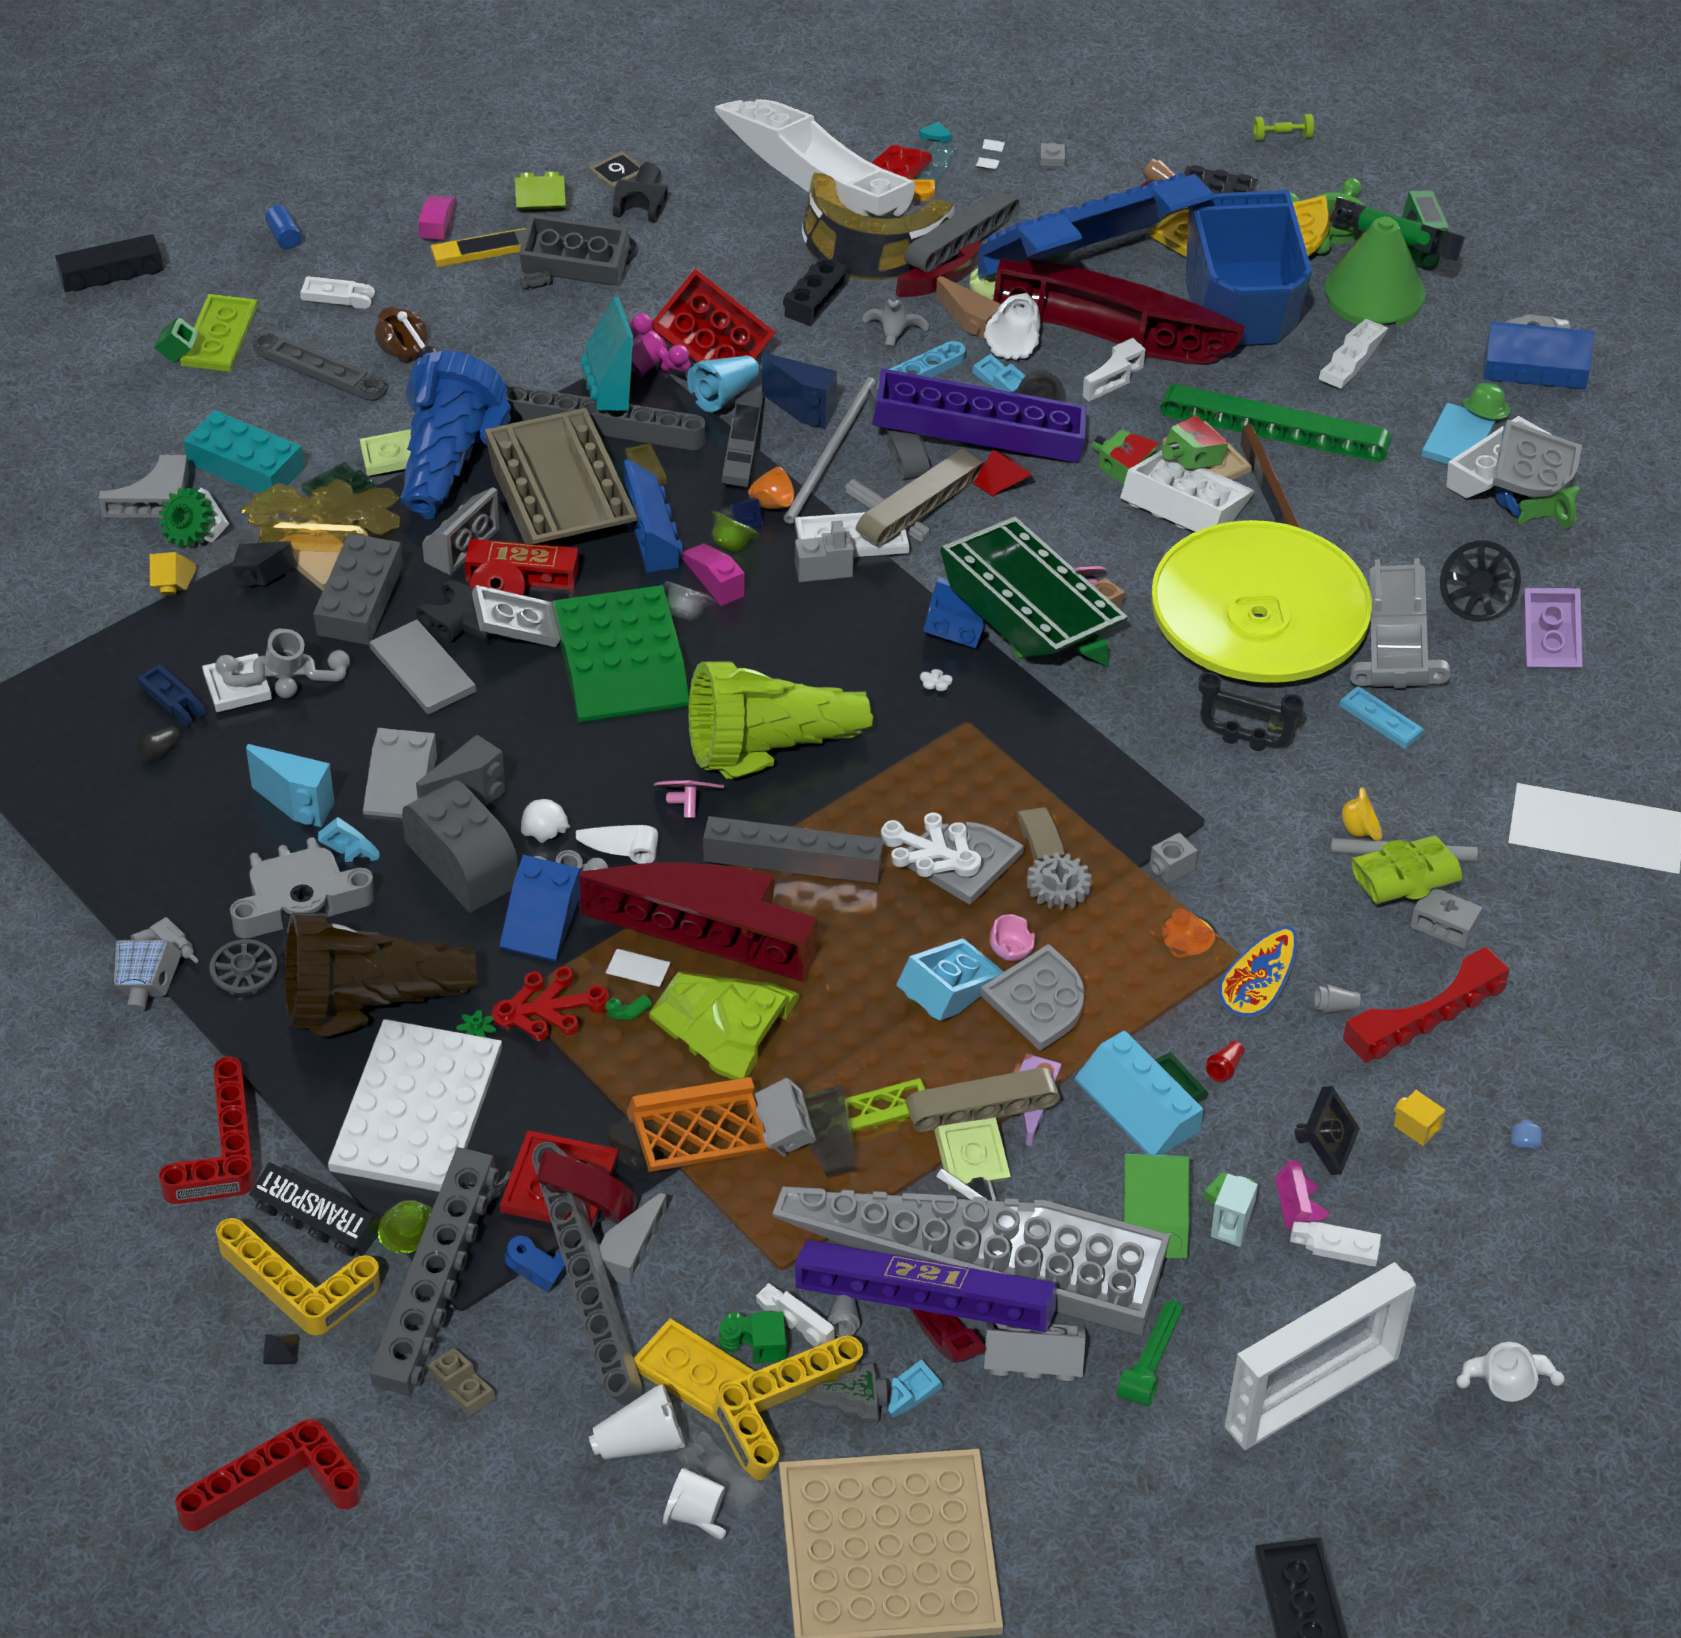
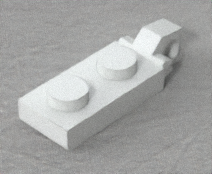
M1294 1222L1290 1242L1306 1245V1249L1313 1251L1314 1255L1376 1266L1381 1234L1320 1222Z
M768 1283L756 1295L757 1303L765 1311H783L784 1325L790 1329L797 1328L812 1346L817 1347L835 1339L834 1326L787 1291L783 1294Z

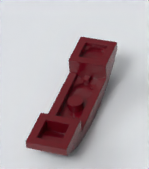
M977 241L959 249L956 260L924 274L919 268H916L898 276L895 294L898 297H915L934 293L937 290V278L939 276L958 283L976 267L979 259V246L982 243Z
M549 1150L543 1151L536 1177L537 1182L558 1193L568 1192L604 1211V1217L616 1224L635 1212L638 1198L627 1186L617 1179L576 1159Z
M910 1308L924 1334L948 1360L958 1363L986 1352L985 1345L971 1328L965 1329L955 1316Z

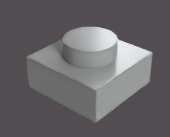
M1041 143L1040 165L1065 166V144Z

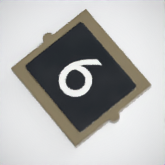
M621 151L588 167V171L596 176L599 182L605 183L614 190L619 179L634 180L640 165L636 163V159H631Z

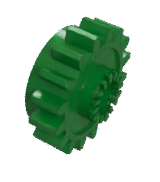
M178 488L177 494L169 493L170 501L162 502L165 510L158 512L159 515L163 516V520H160L158 525L164 527L161 535L168 537L167 542L183 548L186 546L193 548L196 542L203 543V539L210 535L212 525H214L213 514L215 511L210 506L212 504L211 500L205 499L206 494L191 488L186 490Z

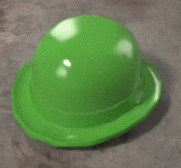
M1485 382L1478 384L1472 390L1470 398L1462 400L1466 409L1490 420H1501L1508 417L1511 413L1510 406L1505 402V392L1500 386L1493 383Z

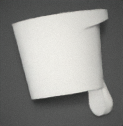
M682 1468L669 1497L663 1517V1524L668 1526L675 1520L699 1526L715 1538L723 1539L726 1531L713 1524L723 1500L725 1487Z

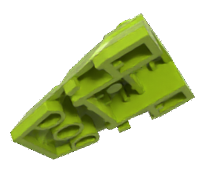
M678 971L650 1011L649 1018L674 1039L681 1038L689 1045V1051L695 1056L698 1054L702 1055L709 1061V1067L714 1072L733 1080L748 1078L758 1062L759 1044L777 1017L786 1020L800 999V994L769 982Z

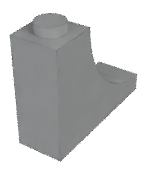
M160 455L154 469L140 481L124 488L100 491L99 503L102 517L163 518L158 512L165 510L162 502L170 501L169 493L177 494L178 488L185 490L188 488L190 473L187 455Z

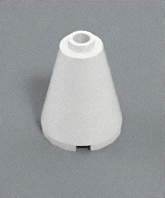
M663 1384L649 1390L593 1427L594 1435L589 1436V1441L595 1456L601 1454L603 1459L679 1450L685 1447L681 1428L678 1427L674 1408Z

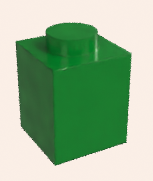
M178 316L161 330L153 348L175 363L192 349L199 332Z

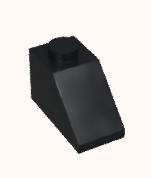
M291 541L239 544L232 569L240 587L266 585L296 566L299 560Z

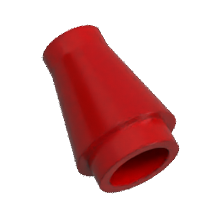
M1230 1041L1225 1047L1208 1057L1206 1072L1210 1078L1223 1082L1233 1077L1240 1058L1244 1054L1242 1044L1237 1041Z

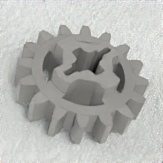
M1058 852L1054 853V858H1049L1046 854L1043 855L1042 862L1034 860L1033 867L1028 869L1027 888H1030V896H1038V904H1042L1045 901L1048 902L1049 909L1054 904L1058 905L1060 910H1064L1065 904H1069V906L1074 908L1076 900L1083 903L1085 895L1090 893L1092 876L1088 874V866H1080L1081 859L1079 858L1074 861L1070 860V854H1066L1064 858H1060Z

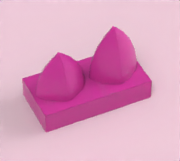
M1289 1160L1275 1177L1285 1227L1292 1230L1294 1222L1321 1221L1327 1218L1330 1213L1318 1203L1309 1199L1308 1195L1313 1194L1318 1189V1186L1303 1174L1301 1162Z

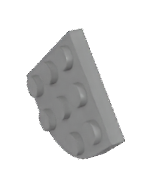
M1507 419L1503 427L1492 484L1528 497H1542L1558 493L1574 477L1578 469L1582 445Z
M966 822V842L968 848L971 851L977 852L981 857V866L978 872L972 876L964 877L958 875L955 870L933 873L925 878L971 905L1023 854L1024 845L992 827ZM943 824L941 830L946 847L957 851L955 841L949 838V824ZM929 831L920 836L932 841ZM913 846L907 848L909 852L920 850ZM936 858L932 860L933 862L943 861L945 859ZM916 862L906 865V867L917 873Z
M1050 944L980 987V995L1040 1051L1068 1033L1079 1020L1083 1009L1084 987L1078 972Z

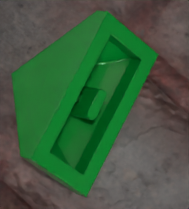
M1094 635L1069 646L1071 649L1109 667L1106 639Z

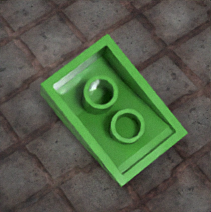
M1125 1154L1122 1222L1169 1234L1170 1239L1165 1258L1187 1259L1189 1156Z

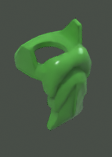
M1577 486L1564 488L1553 495L1532 497L1519 503L1521 513L1518 518V524L1522 525L1532 518L1538 519L1543 516H1554L1564 529L1571 528L1577 520L1575 497L1579 493L1580 488ZM1567 506L1568 514L1564 515L1563 512Z

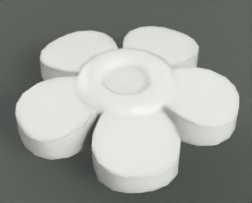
M938 669L932 670L931 674L923 672L920 675L923 686L927 689H934L936 687L937 690L944 691L952 683V677L943 675V672Z

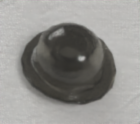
M1036 370L1030 372L1021 380L1018 386L1017 393L1065 402V391L1061 381L1049 371Z

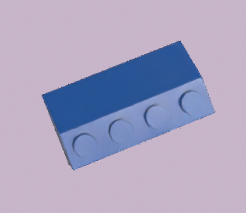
M1491 321L1483 359V380L1586 389L1591 367L1594 331Z
M624 460L625 492L637 515V521H633L632 525L646 572L679 568V556H683L682 544L680 540L675 539L677 538L675 522H670L671 509L669 504L664 503L666 502L664 486H659L656 475L631 460Z

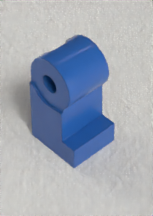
M525 1236L512 1238L504 1253V1261L510 1269L548 1293L565 1268L561 1252L558 1251L553 1258L536 1248L533 1241Z

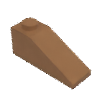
M942 276L937 278V299L963 330L985 339L983 334L988 320L992 319V315L997 311L1000 304Z

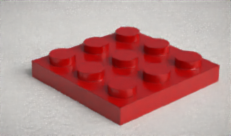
M528 1130L502 1197L500 1212L551 1223L540 1184L536 1181L537 1174L532 1161L533 1151L540 1143L552 1142L570 1158L597 1168L610 1176L614 1172L619 1157L618 1149ZM584 1201L593 1229L600 1209ZM572 1211L567 1214L565 1220L571 1216Z

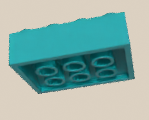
M619 297L612 299L585 345V354L580 355V369L583 370V378L586 380L587 390H590V400L594 401L597 410H628L633 335Z

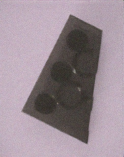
M843 1085L803 1095L816 1137V1141L808 1143L827 1178L858 1170L846 1090Z

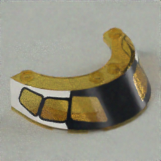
M814 172L802 223V237L808 252L813 258L819 259L823 256L848 265L849 277L865 280H884V277L900 276L917 268L905 262L904 256L907 248L915 240L954 217L955 204L943 200H935L908 216L893 219L871 218L860 215L842 204L835 192L834 178L824 173Z

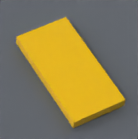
M671 1318L633 1358L639 1374L658 1386L663 1384L666 1391L717 1423L718 1421L713 1412V1404L722 1386L755 1372L750 1367ZM753 1388L759 1394H766L761 1388ZM724 1400L730 1406H737L732 1400Z

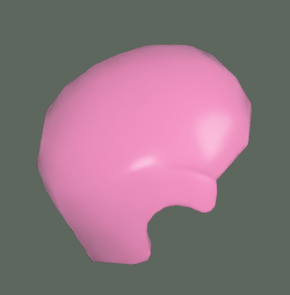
M1012 914L1001 915L994 921L989 941L991 948L1000 958L1014 962L1023 960L1032 953L1035 934L1028 931L1027 921L1024 918Z

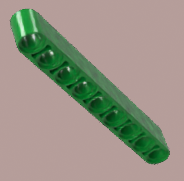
M1179 384L1167 387L1160 405L1161 413L1169 418L1185 421L1193 416H1197L1200 420L1207 421L1212 427L1242 433L1243 426L1252 425L1258 437L1374 462H1381L1386 458L1391 442V434L1386 429Z

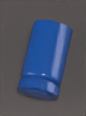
M275 205L269 208L265 214V220L279 247L285 250L297 247L302 239L301 233L288 209L283 205Z

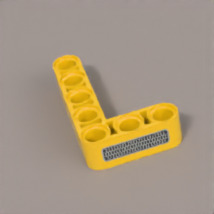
M235 1218L225 1219L216 1228L221 1255L310 1335L317 1336L326 1333L380 1290L381 1282L378 1262L371 1256L364 1255L355 1258L315 1288L242 1221Z
M848 1335L841 1336L722 1386L713 1404V1412L739 1463L749 1478L757 1481L766 1479L770 1476L779 1458L778 1448L759 1412L805 1394L808 1388L820 1382L835 1381L841 1373L854 1371L863 1353L862 1344L858 1339ZM839 1353H845L851 1359H845ZM811 1364L820 1366L823 1371L815 1370ZM782 1376H789L794 1382H787ZM753 1388H761L766 1394H759ZM724 1400H732L737 1406H730ZM739 1428H747L751 1431L752 1435L742 1433ZM755 1456L763 1457L767 1464L759 1463Z

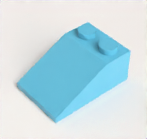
M248 744L246 752L252 788L294 821L322 827L335 803L330 763Z
M962 938L910 956L896 985L905 992L908 998L916 1001L926 1009L931 1017L941 1021L959 1014L981 996L980 987L1004 973V971Z

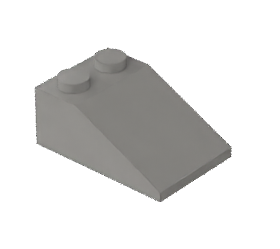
M378 728L372 748L363 814L403 818V807L418 799L416 782L434 769L437 759L435 733Z

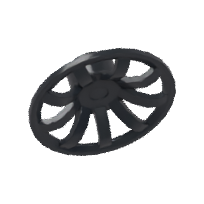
M1487 540L1472 541L1458 547L1445 561L1440 576V590L1445 603L1455 614L1470 621H1489L1504 614L1514 604L1521 588V572L1515 557L1505 547ZM1478 547V567L1475 568L1463 553ZM1485 547L1500 552L1489 567L1486 566ZM1457 558L1470 572L1468 576L1449 572ZM1507 558L1511 563L1513 571L1497 575L1496 570L1498 566ZM1515 578L1512 594L1499 588L1501 581ZM1447 579L1465 582L1466 586L1449 594ZM1471 593L1472 596L1467 602L1464 611L1453 602L1456 598ZM1495 594L1507 600L1496 611H1494L1491 603V597ZM1483 598L1487 614H1471L1476 602Z

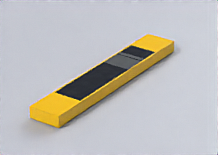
M526 228L431 245V253L436 267L520 252Z

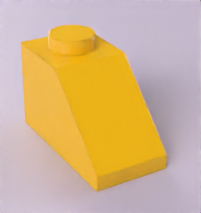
M177 552L150 554V587L159 591L161 595H175L176 591L187 589L196 571V564Z

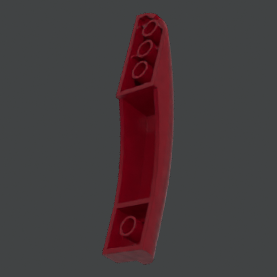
M1027 258L1026 263L1000 259L997 268L993 301L1002 304L1010 296L1027 293L1038 305L1040 321L1085 332L1116 344L1133 338L1145 348V356L1187 364L1214 362L1227 352L1230 353L1238 345L1244 332V325L1212 310L1169 293L1114 276Z

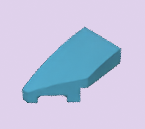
M338 817L318 832V841L341 854L345 853V862H353L355 857L366 856L371 861L379 859L377 848L355 828Z
M922 1359L898 1378H893L892 1398L888 1408L889 1414L892 1417H896L943 1388L941 1381Z

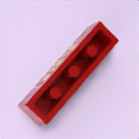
M470 539L465 558L466 581H471L475 570L484 562L493 559H503L518 567L524 577L525 586L565 590L575 589L579 570L578 548ZM494 580L492 583L501 584V581Z

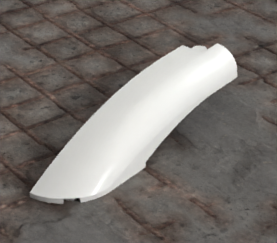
M756 99L755 102L739 100L715 106V112L753 151L808 192L814 174V196L861 218L872 214L884 216L887 213L900 216L911 204L914 195V181L884 170L847 149L816 123L813 115L779 102Z

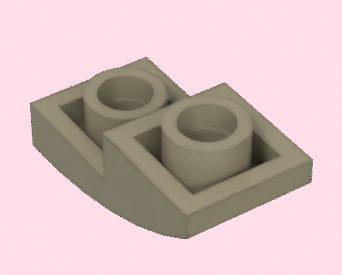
M1046 807L1018 811L1017 816L1023 838L1029 841L1033 859L1042 862L1043 855L1046 854L1049 858H1054L1055 852H1058L1060 858H1063L1065 855L1055 824Z
M455 1348L427 1365L428 1370L440 1386L469 1417L496 1399L494 1390L475 1374L472 1363Z

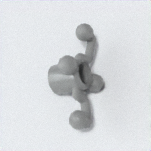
M278 628L274 629L269 635L266 656H260L255 659L253 673L233 675L237 670L238 664L231 655L220 656L215 662V668L217 673L222 676L224 683L229 686L256 684L267 676L279 678L275 684V691L281 698L288 699L297 691V684L292 679L293 676L306 675L314 681L339 682L346 676V669L350 665V658L342 650L333 651L328 657V664L334 671L316 670L314 659L309 655L303 654L305 645L303 638L293 630Z

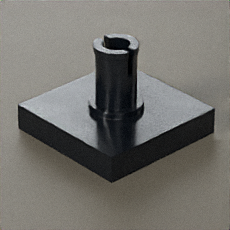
M1327 1086L1321 1088L1308 1122L1296 1125L1295 1138L1298 1143L1309 1142L1331 1175H1339L1343 1172L1360 1127L1334 1087Z

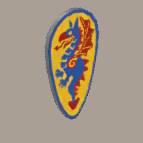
M1285 926L1261 937L1225 971L1219 982V997L1223 1006L1232 1014L1243 1018L1256 1017L1266 1013L1275 1004L1285 986L1296 956L1297 938L1296 932L1292 927Z

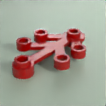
M562 966L556 969L554 973L555 980L534 1002L525 1004L534 992H539L544 987V981L539 972L528 973L524 978V987L511 1000H502L493 1007L492 1018L497 1025L504 1029L517 1026L529 1033L533 1040L542 1041L549 1035L546 1022L543 1020L531 1021L525 1017L536 1014L561 1029L564 1035L571 1036L579 1030L577 1018L574 1015L563 1016L556 1011L587 1006L591 1012L601 1013L606 1011L605 1004L610 1000V996L606 988L594 985L586 993L555 998L565 987L570 986L574 981L572 970L569 967ZM563 975H568L566 978H560ZM534 980L538 981L537 983L531 984V982ZM569 1023H572V1024H573V1025L570 1026V1027H565V1025H567V1024H569ZM537 1029H543L540 1032H535Z

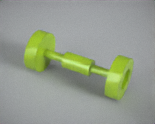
M1303 114L1301 124L1284 122L1274 123V126H1264L1262 116L1253 118L1252 130L1255 141H1263L1265 131L1271 130L1279 133L1292 132V129H1302L1304 138H1312L1314 134L1312 114Z

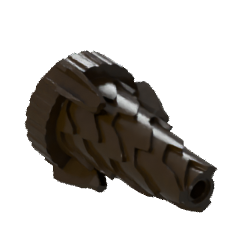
M292 913L290 915L285 949L287 1019L289 1025H293L294 1028H309L316 1037L326 1038L354 1030L359 1026H368V1017L358 1010L367 1006L390 1005L394 1002H424V997L458 996L470 991L477 984L474 947H447L445 943L409 942L407 937H389L377 932L355 931L346 926L327 923L324 913Z

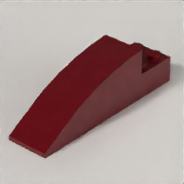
M645 863L581 871L579 875L581 915L804 982L816 958L817 917L774 904V875L743 868L696 863Z

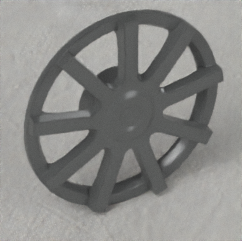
M241 939L227 943L217 950L210 961L209 970L213 983L229 991L230 994L235 995V993L253 992L254 994L270 981L273 982L278 968V961L275 952L265 943L252 939ZM241 944V953L235 956L228 950L232 946ZM247 944L260 946L255 954L247 953ZM266 951L271 956L269 960L256 962ZM223 953L231 960V964L218 963L216 960ZM272 966L269 973L257 970V968ZM215 969L231 971L218 977ZM255 975L263 978V980L255 984L251 976ZM236 976L232 985L224 983V981ZM245 978L249 986L238 987L241 980Z

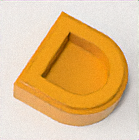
M912 179L914 181V199L928 201L935 196L934 179Z

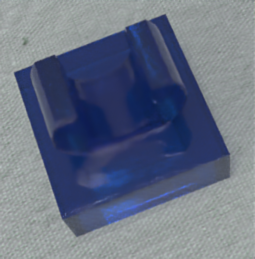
M753 497L730 503L734 528L737 531L763 525L758 498Z

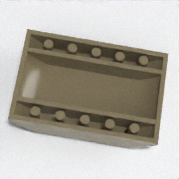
M587 408L485 429L493 472L526 544L540 543L637 521V515Z

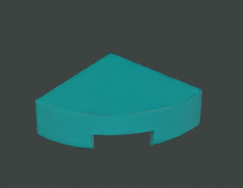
M939 122L919 129V137L925 141H929V139L940 140V143L952 141V133Z

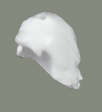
M1027 293L1010 296L1000 304L997 311L992 315V319L988 320L985 332L983 333L987 344L991 347L990 351L996 357H1004L1005 360L1011 358L1017 361L1018 358L1025 359L1029 354H1032L1034 347L1039 343L1041 324L1038 305Z

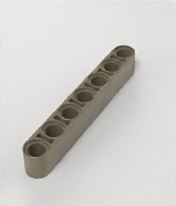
M965 448L960 449L864 513L857 522L855 530L876 546L882 545L972 484L985 462Z

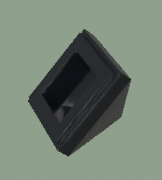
M265 1334L263 1364H296L298 1334Z

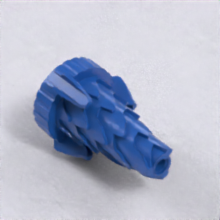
M443 350L427 353L413 365L406 387L407 402L414 411L411 422V438L407 448L411 452L405 469V485L400 502L413 512L421 514L424 519L434 518L444 498L447 499L455 476H460L464 461H469L474 443L478 444L481 438L482 442L487 445L485 429L508 425L511 416L509 411L511 406L506 398L508 392L506 384L502 380L501 375L492 366L486 364L485 361L462 352Z

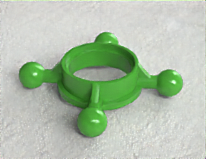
M1348 178L1343 182V193H1324L1316 196L1326 195L1329 211L1333 210L1336 197L1364 205L1355 198L1361 191V184L1355 178ZM1290 193L1293 203L1300 201L1297 195ZM1330 226L1325 240L1314 252L1324 254L1329 251L1331 243H1347L1355 240L1364 232L1349 227Z

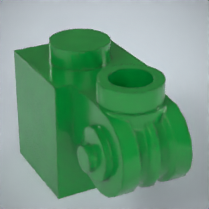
M783 1311L750 1313V1317H743L740 1313L727 1314L724 1317V1321L719 1325L720 1347L727 1352H736L741 1348L742 1343L749 1344L752 1348L753 1364L775 1363L785 1360L786 1339Z

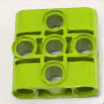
M1436 835L1411 841L1410 843L1402 840L1390 841L1382 846L1381 851L1351 858L1352 870L1357 882L1375 904L1402 898L1403 896L1409 899L1423 898L1430 894L1432 888L1462 881V872L1456 856Z

